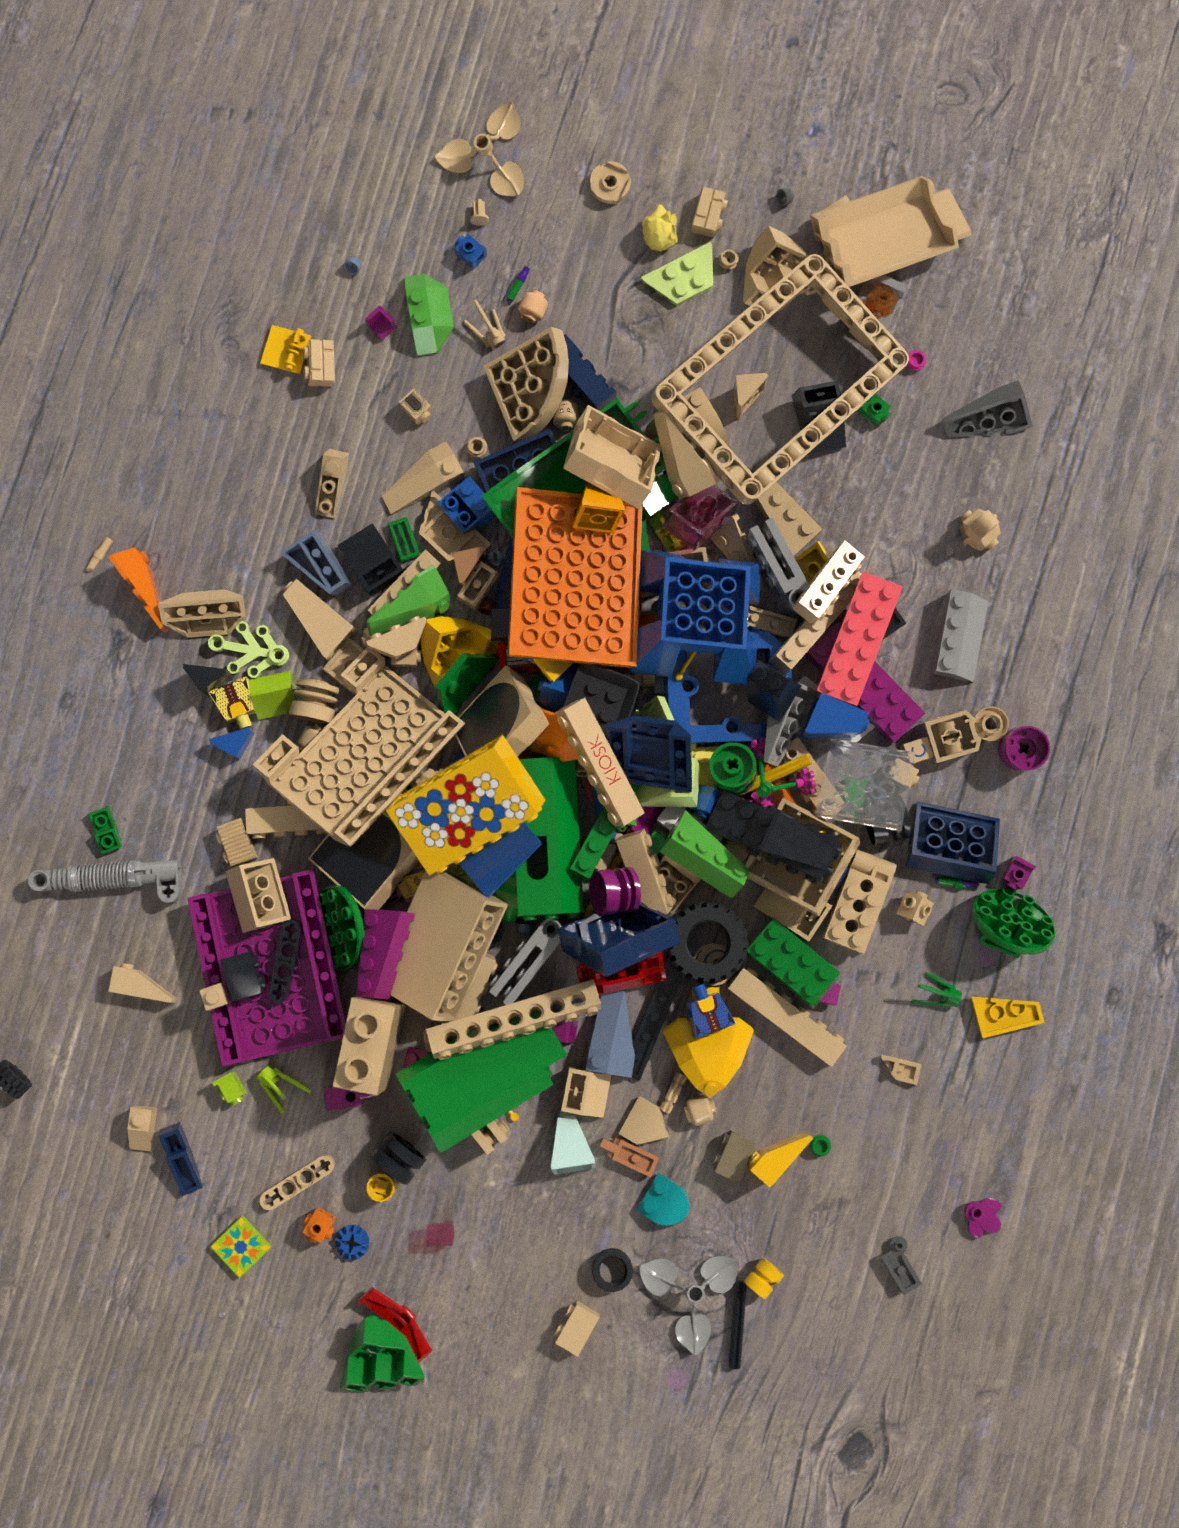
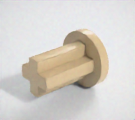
M482 199L473 200V215L470 217V222L475 226H483L489 222V217L485 215V201H482Z

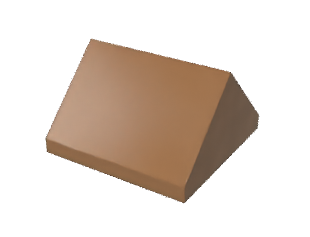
M484 547L453 553L461 589L473 571H476L475 568L480 561L485 563L487 560V552Z

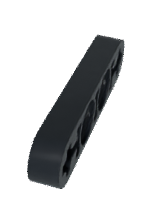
M295 920L286 921L281 929L269 989L270 999L276 1003H282L290 996L302 936V925ZM292 924H294V928H297V933L292 934V939H296L295 943L284 941V938L290 937L287 927H291ZM288 944L294 949L290 957H286L282 953L283 947ZM281 966L289 968V975L286 978H281L278 974ZM276 980L288 982L287 985L282 984L281 990L285 992V995L280 996V999H277L278 996L274 994V991L279 990L280 983L276 984Z

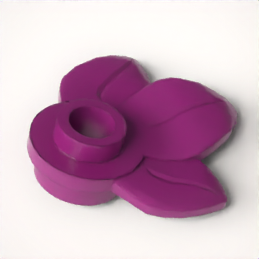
M985 1198L981 1202L971 1201L967 1203L964 1207V1215L968 1220L969 1233L979 1239L984 1231L989 1233L999 1231L1001 1229V1222L996 1213L1000 1210L1002 1204L992 1198ZM978 1209L977 1214L974 1216V1211Z

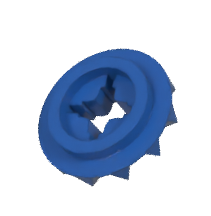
M357 1225L343 1227L335 1238V1249L340 1254V1257L347 1260H358L365 1255L369 1248L367 1232ZM354 1234V1241L358 1242V1245H354L350 1251L349 1244L343 1241L350 1240Z

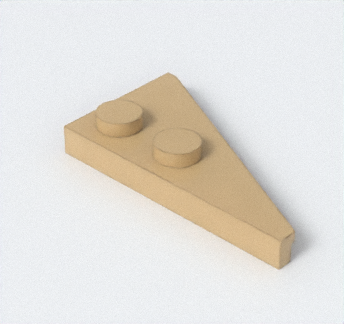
M736 513L728 519L711 540L727 559L755 562L750 546L747 544L745 532L741 533L737 521L740 518ZM760 576V592H761V591L764 589V587H763V581H762L761 576Z

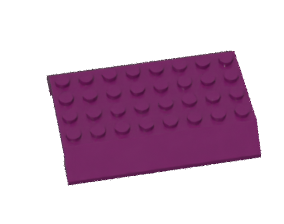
M313 869L280 878L291 920L298 921L302 925V936L290 996L282 1003H276L270 999L269 989L281 929L285 922L243 933L231 889L187 898L206 988L219 983H225L232 1002L220 960L246 952H254V955H258L261 967L258 968L260 974L264 975L267 982L265 993L244 1000L233 1001L231 1004L210 1010L222 1066L343 1039L346 1020ZM292 924L291 927H287L290 937L284 938V941L295 943L296 939H292V934L297 933V928H294V924ZM289 944L285 945L282 949V953L286 957H290L294 952L293 947ZM281 966L278 970L279 976L286 978L289 975V968ZM276 980V984L280 983L279 990L274 991V994L278 996L277 999L285 995V992H282L281 989L282 984L287 985V981L281 982Z

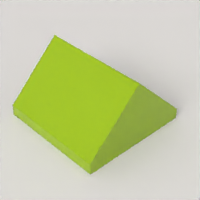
M291 670L250 679V698L258 720L289 714L291 701H298L297 695L293 693L295 686Z

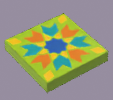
M243 1215L210 1247L241 1278L272 1246Z

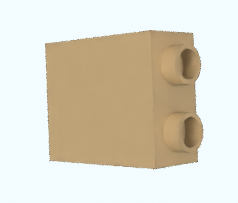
M358 996L351 998L333 1087L372 1095H379L389 1088L406 1008L405 1003Z

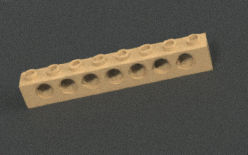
M593 979L426 1029L434 1058L444 1060L450 1058L453 1053H468L474 1047L480 1045L481 1047H488L493 1045L494 1041L500 1039L508 1041L515 1038L514 1035L520 1033L528 1035L534 1033L537 1028L544 1027L547 1029L557 1025V1022L564 1020L565 1022H572L578 1018L577 1016L584 1014L586 1016L595 1015L598 1013V1010L602 1009ZM577 998L584 1001L578 1007L572 1005V1001ZM554 1005H561L563 1007L558 1013L551 1011ZM534 1011L542 1013L538 1019H532L530 1015ZM513 1017L521 1019L517 1025H511L509 1021ZM497 1023L500 1025L497 1031L492 1032L488 1030L491 1024ZM475 1029L479 1031L478 1035L474 1038L467 1036L470 1030ZM450 1036L458 1037L454 1044L446 1043Z

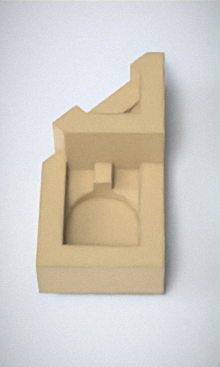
M886 1055L881 1056L896 1080L918 1085L922 1064Z

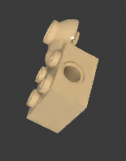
M991 706L981 709L974 717L967 710H961L924 721L935 762L939 763L979 751L981 739L996 741L1002 738L1007 733L1009 727V719L1006 713L1000 708ZM988 718L996 720L995 728L990 730L986 728L985 722Z

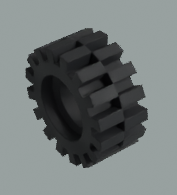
M2 1060L0 1062V1086L3 1088L2 1090L7 1091L13 1098L20 1099L32 1086V1083L16 1065H13L10 1061Z

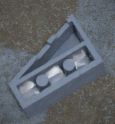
M312 530L280 552L282 556L331 595L337 596L353 585L324 537L318 531Z

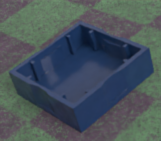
M640 902L639 908L635 912L619 913L617 911L615 914L602 916L594 913L558 928L563 952L605 977L680 943L675 919L647 907L642 902Z

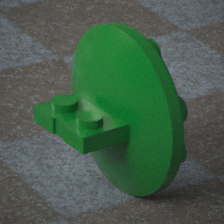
M327 886L319 893L334 968L342 971L355 968L360 962V954L365 937L363 926L365 909L355 901L351 893L343 886Z
M1008 887L990 889L979 894L972 906L973 919L982 932L978 944L1019 958L1021 954L1036 955L1045 952L1050 948L1055 939L1054 920L1029 895L1019 894Z

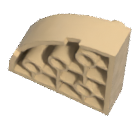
M549 327L483 366L510 434L515 442H521L539 434L558 410L564 396L568 379L569 360L567 344L561 329Z

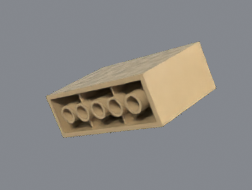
M425 871L407 911L415 913V918L409 925L408 931H410L408 940L404 941L401 951L403 956L396 967L397 975L391 996L431 1020L450 1022L457 1020L508 904L493 895L489 898L485 897L478 887L451 872L443 871L440 874L435 872L428 875Z

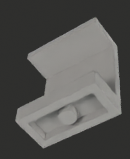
M881 275L864 281L857 297L879 322L888 329L908 285Z

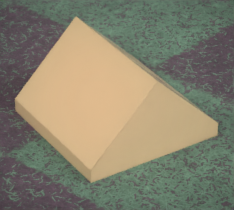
M768 374L736 375L733 390L735 413L738 419L741 418L766 389Z

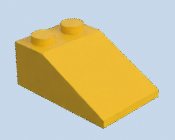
M804 1131L765 1147L759 1152L754 1151L748 1160L749 1164L747 1166L750 1171L771 1188L813 1138Z

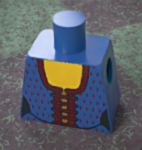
M705 984L692 987L696 999L687 1003L693 1038H700L735 1024L719 993L714 992L708 995Z

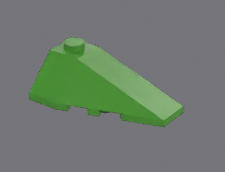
M432 565L411 579L413 583L405 591L400 589L396 593L398 596L392 603H385L367 620L370 636L376 633L388 632L389 628L398 624L401 627L409 624L408 620L416 616L420 618L425 617L426 619L434 618L450 608V593L435 566Z

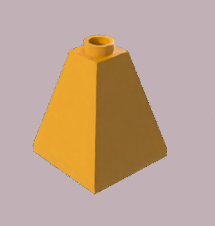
M587 482L572 523V528L614 533L624 513L625 506L621 499Z

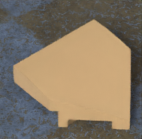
M639 1096L619 1134L637 1145H646L650 1142L669 1138L663 1119V1111L657 1105Z

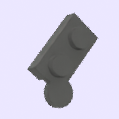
M895 1236L890 1241L891 1249L880 1255L900 1291L905 1295L922 1285L904 1255L907 1249V1241L901 1236Z

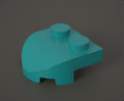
M658 1173L637 1211L657 1224L673 1226L680 1224L686 1219L691 1205L688 1193L681 1185Z

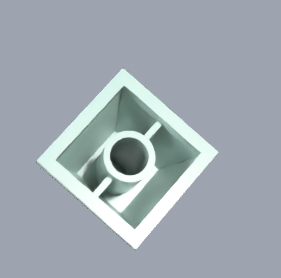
M560 1113V1117L557 1120L551 1162L554 1175L596 1168L595 1159L573 1113Z

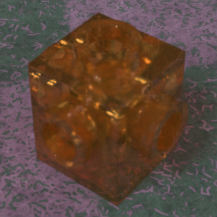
M888 285L884 287L877 286L870 291L866 300V307L877 319L887 317L894 312L898 301L894 290H890Z

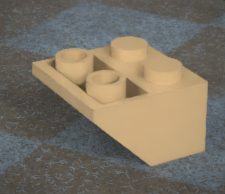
M569 1067L561 1111L584 1116L604 1117L611 1075Z

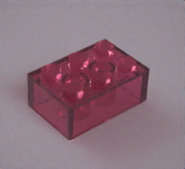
M714 484L690 497H684L668 510L663 527L695 551L733 516L738 502Z

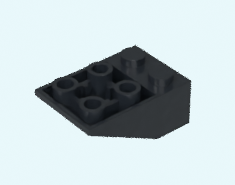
M838 381L800 387L792 395V400L800 430H803L841 396ZM835 409V413L841 416L840 411ZM843 422L807 455L846 448L845 423ZM805 435L806 439H807L809 442H812L811 437L808 436V435Z
M373 523L338 544V547L370 597L393 584L404 572Z

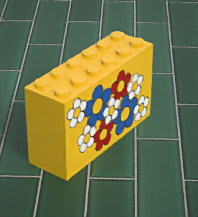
M501 735L398 796L387 808L386 812L428 875H431L435 872L437 874L442 873L452 862L455 864L461 862L466 858L465 855L471 851L473 854L477 853L484 847L483 844L489 841L491 844L502 837L501 834L508 831L511 833L520 827L519 824L525 820L527 823L533 821L538 817L537 813L542 810L545 799L505 737Z

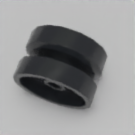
M390 1131L383 1139L386 1148L378 1146L372 1153L371 1158L391 1177L404 1185H408L415 1176L411 1168L419 1170L426 1162V1158L410 1142Z

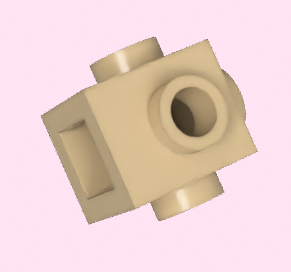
M917 890L915 893L906 891L896 914L908 921L924 926L934 903L928 900V895Z

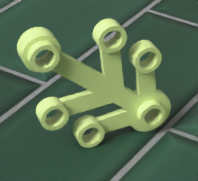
M241 621L236 626V630L243 635L249 645L225 641L218 634L212 635L208 639V646L214 652H221L225 649L246 653L237 661L230 662L227 665V670L233 675L239 674L242 667L259 656L266 657V659L257 666H250L247 671L248 675L253 679L260 677L261 672L273 664L282 666L289 660L287 648L275 643L270 635L269 628L265 625L258 626L256 633L260 638L264 639L269 649L259 646L249 631V625L245 621ZM242 624L246 625V629L244 631L239 630V627ZM262 628L266 629L265 635H260ZM221 641V646L216 648L215 642ZM278 652L283 654L281 659H276ZM237 665V670L232 672L231 666ZM252 669L258 670L255 676L251 675Z

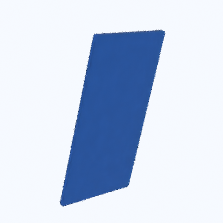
M461 751L450 762V764L447 767L464 758L465 755L463 751ZM525 822L520 823V827L511 833L506 831L501 834L502 837L491 844L489 841L483 844L484 847L477 853L473 854L471 851L466 854V858L459 862L485 897L489 898L541 845V841Z

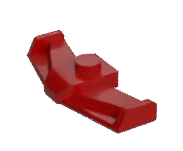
M373 1287L359 1298L358 1303L364 1304L376 1312L407 1338L418 1363L432 1352L415 1321V1314L407 1306H400Z

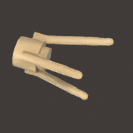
M474 300L473 302L489 329L485 333L487 337L485 338L467 320H464V324L483 341L487 348L491 346L492 349H496L506 342V335L502 330L495 309L491 310L496 327L493 328L478 301Z

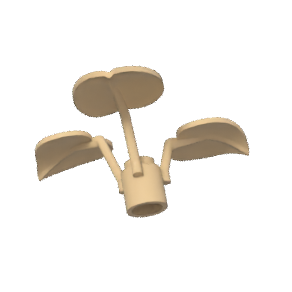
M508 102L500 106L488 118L487 131L495 136L478 134L474 139L472 152L471 146L467 141L454 139L447 143L435 156L439 164L452 173L461 174L471 169L473 165L471 157L475 155L476 151L484 156L489 155L498 168L491 175L490 184L492 189L501 196H519L524 187V176L520 167L511 161L506 162L501 167L492 154L493 144L491 140H497L499 136L504 140H509L518 134L521 123L514 103Z

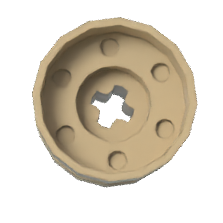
M297 679L295 685L304 690L296 689L293 693L302 697V701H291L289 715L306 721L329 724L334 718L335 710L327 707V703H337L338 700L329 696V694L339 695L340 689L320 680Z

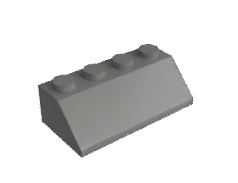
M954 589L947 593L932 675L974 682L988 606L987 600L973 593Z

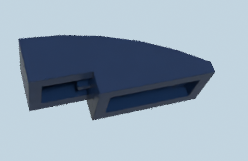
M178 1122L160 1129L158 1138L166 1153L165 1159L182 1196L201 1189L203 1185L181 1123Z

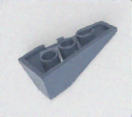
M625 990L601 995L602 1009L598 1010L586 1070L632 1078L635 1051L633 1049Z

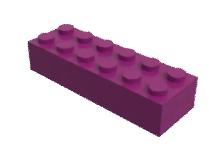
M838 622L817 640L805 654L822 674L841 627ZM874 661L857 708L869 713L867 719L892 745L925 712Z

